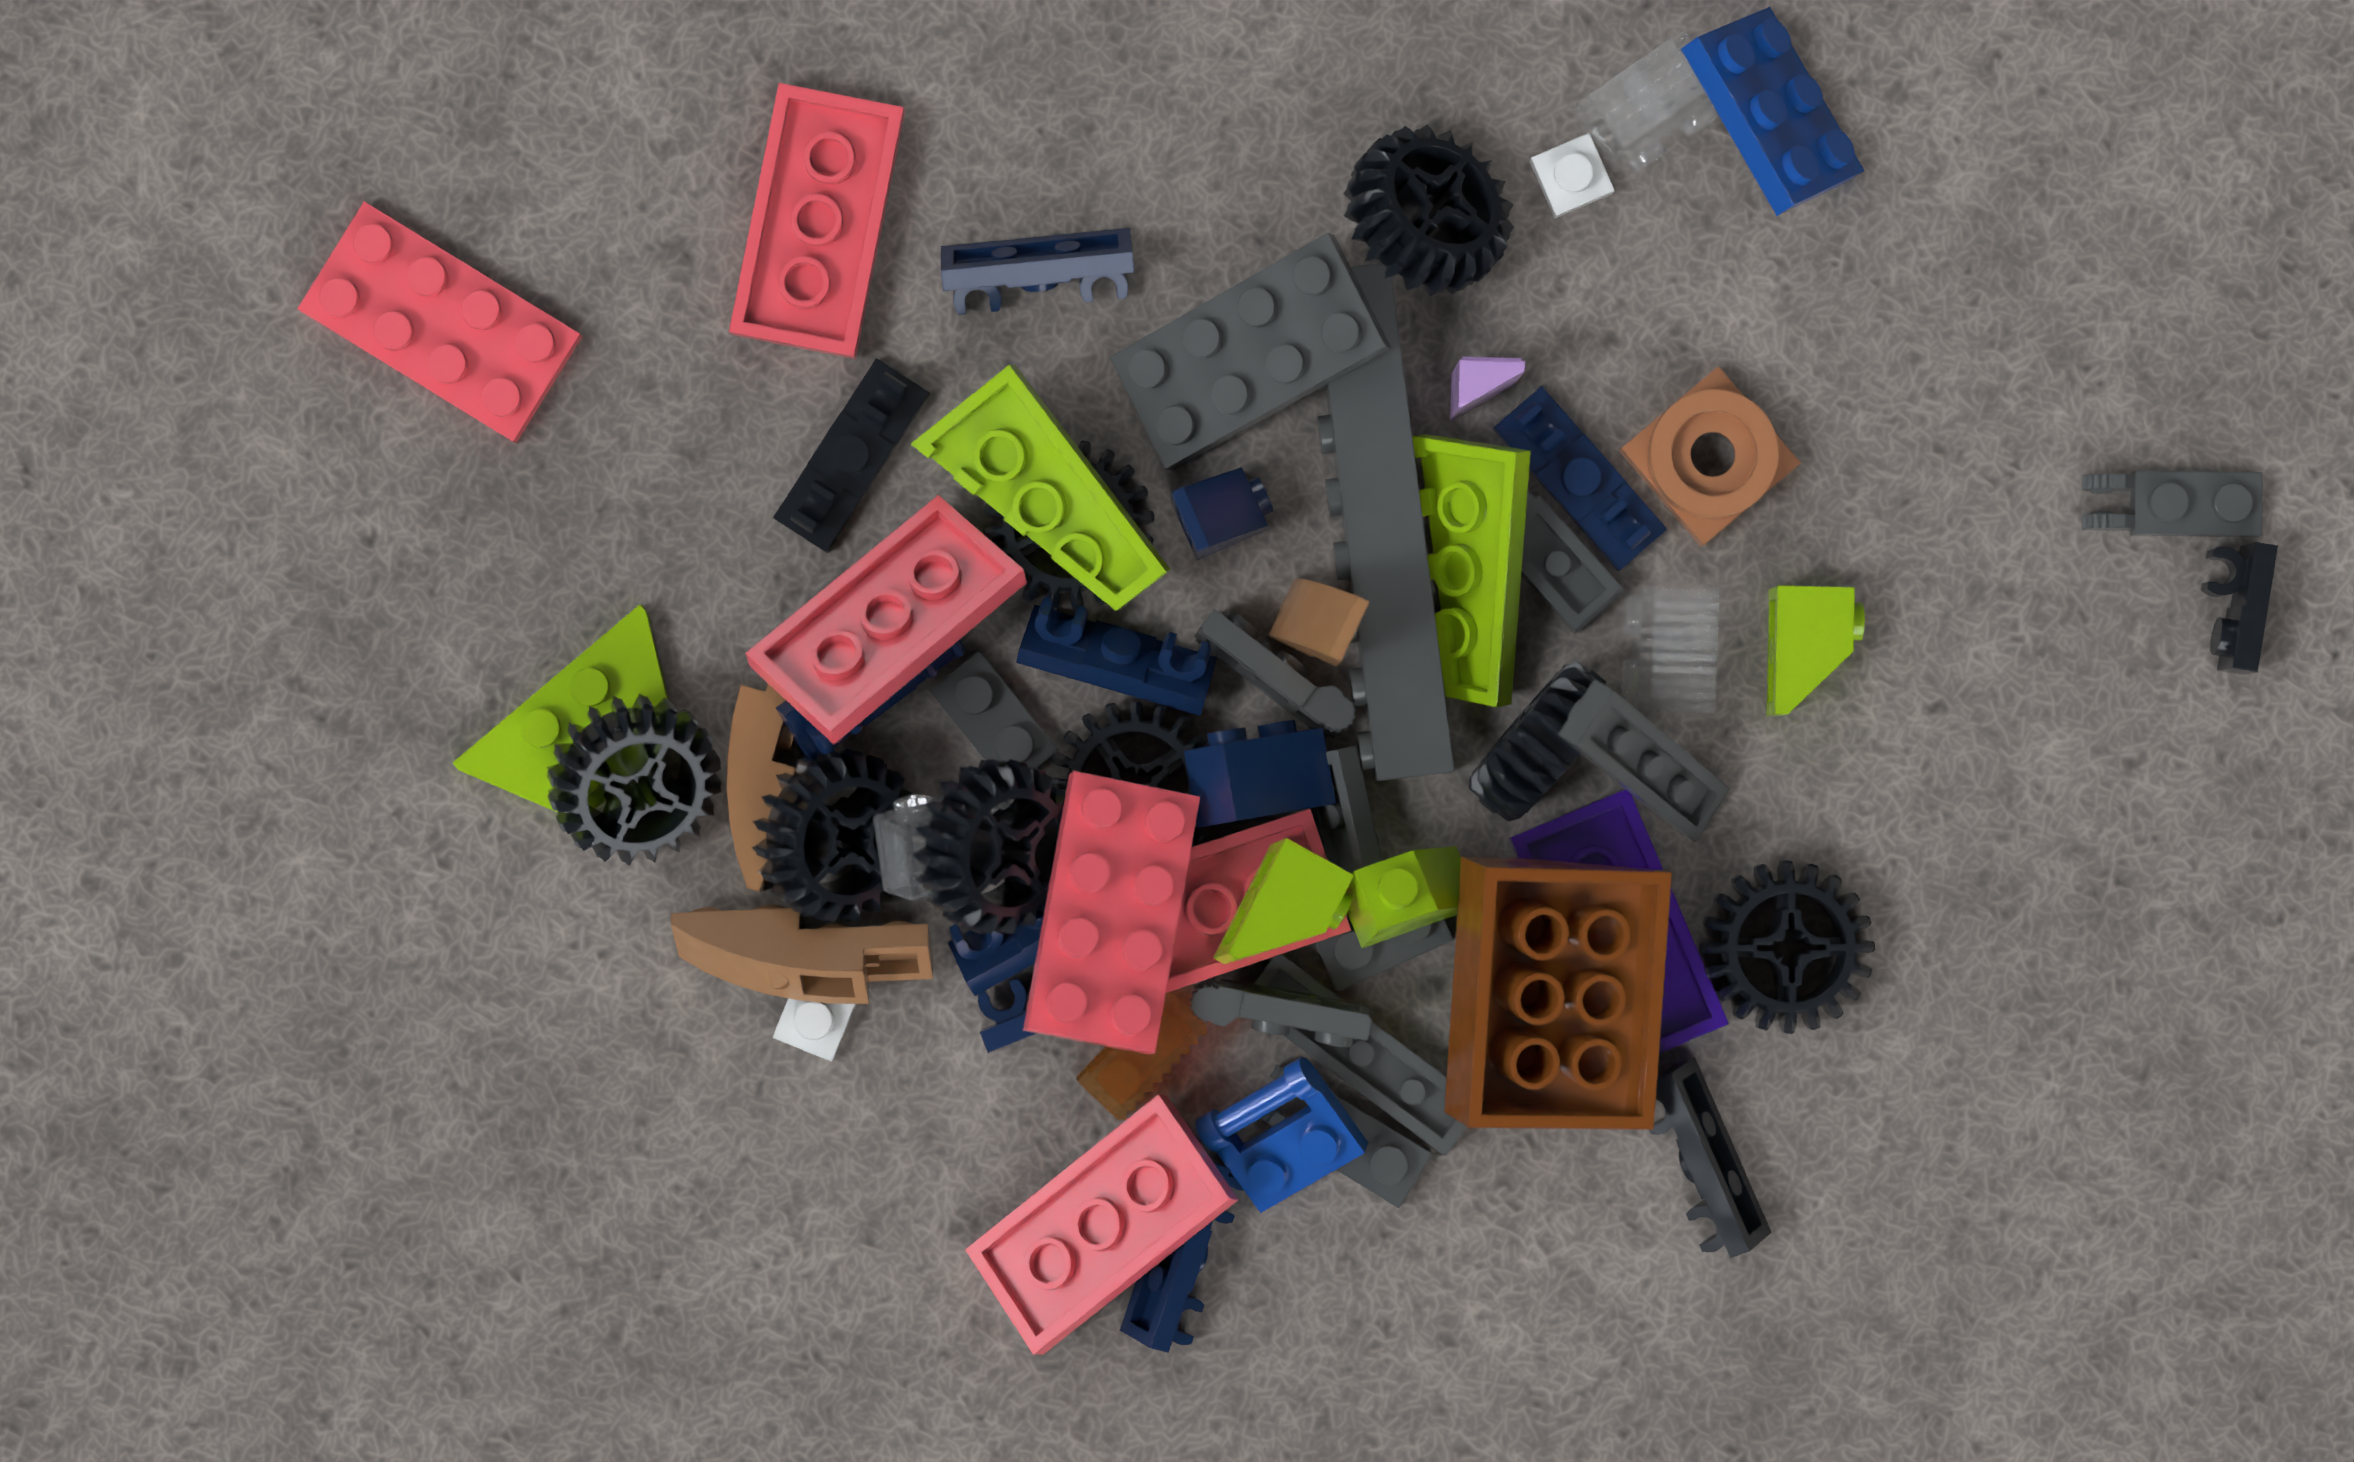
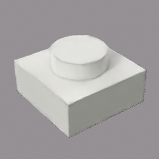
M1590 133L1530 159V164L1554 219L1609 196L1615 191Z
M788 998L772 1038L832 1062L856 1004H831Z

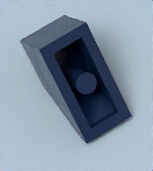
M1242 467L1171 492V503L1197 561L1266 531L1268 525L1264 516L1274 512L1260 478L1256 477L1248 481Z

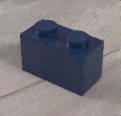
M1295 720L1281 721L1257 726L1259 738L1247 739L1245 727L1209 733L1207 734L1209 746L1184 751L1191 795L1200 797L1196 818L1197 828L1336 804L1330 766L1328 765L1326 755L1327 749L1323 728L1297 732Z

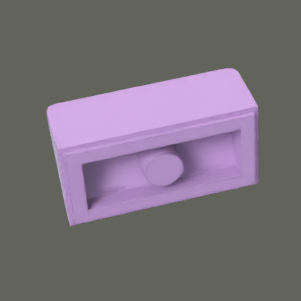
M1462 357L1451 374L1450 421L1514 386L1525 371V361H1521V358Z

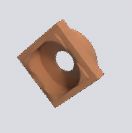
M1719 366L1619 450L1700 547L1704 546L1801 464L1775 433L1773 425L1761 408L1746 398ZM1706 433H1718L1725 436L1731 442L1734 449V461L1726 473L1711 477L1700 473L1694 467L1691 460V448L1699 436Z

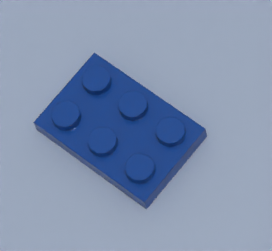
M1771 7L1700 35L1681 48L1776 216L1839 187L1864 172L1862 165L1855 155L1851 140L1841 131L1823 99L1818 83L1807 72L1791 44L1787 29L1777 20Z

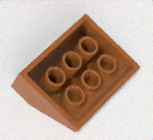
M1461 856L1444 1108L1446 1114L1468 1128L1654 1130L1672 872L1667 870L1526 858Z

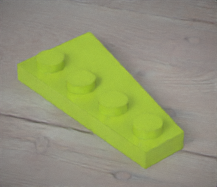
M1015 364L1004 368L911 443L924 456L932 458L954 476L953 479L972 495H978L1005 517L1004 521L1023 536L1027 535L1052 555L1051 559L1115 611L1122 609L1171 570Z
M1429 434L1412 435L1415 458L1421 457L1425 489L1419 490L1422 516H1429L1433 553L1427 554L1430 580H1435L1440 599L1441 611L1435 614L1445 697L1492 707L1511 705L1531 451Z

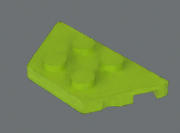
M639 604L457 758L453 765L463 773L555 811L548 800V790L553 787L547 778V767L558 764L553 753L555 749L554 744L573 743L567 731L569 723L577 724L584 728L591 723L588 718L589 706L598 709L602 715L612 712L611 704L614 696L622 699L627 708H632L639 693L649 698L653 708L664 697L668 700L666 683L661 662L658 659L648 611L643 605ZM592 779L588 789V804L598 809L606 802L603 796L605 790L600 782Z

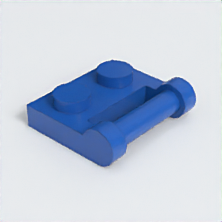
M1300 1057L1286 1065L1283 1071L1284 1075L1220 1112L1217 1109H1212L1198 1117L1195 1121L1196 1130L1202 1142L1208 1149L1217 1152L1225 1165L1231 1169L1230 1172L1260 1213L1365 1153L1369 1143L1318 1071L1305 1057ZM1296 1097L1305 1100L1308 1104L1305 1108L1245 1143L1236 1133Z

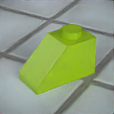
M1777 585L1769 589L1766 716L1789 714L1854 652V640H1862L1865 626L1864 605L1862 602H1855V587Z
M1287 838L1270 844L1213 958L1223 964H1227L1323 934L1328 927L1335 930L1344 919L1351 905L1352 895L1346 893V890L1354 875Z
M1456 846L1412 850L1355 870L1352 873L1354 876L1346 890V893L1352 895V902L1347 913L1362 949L1457 915L1461 856Z

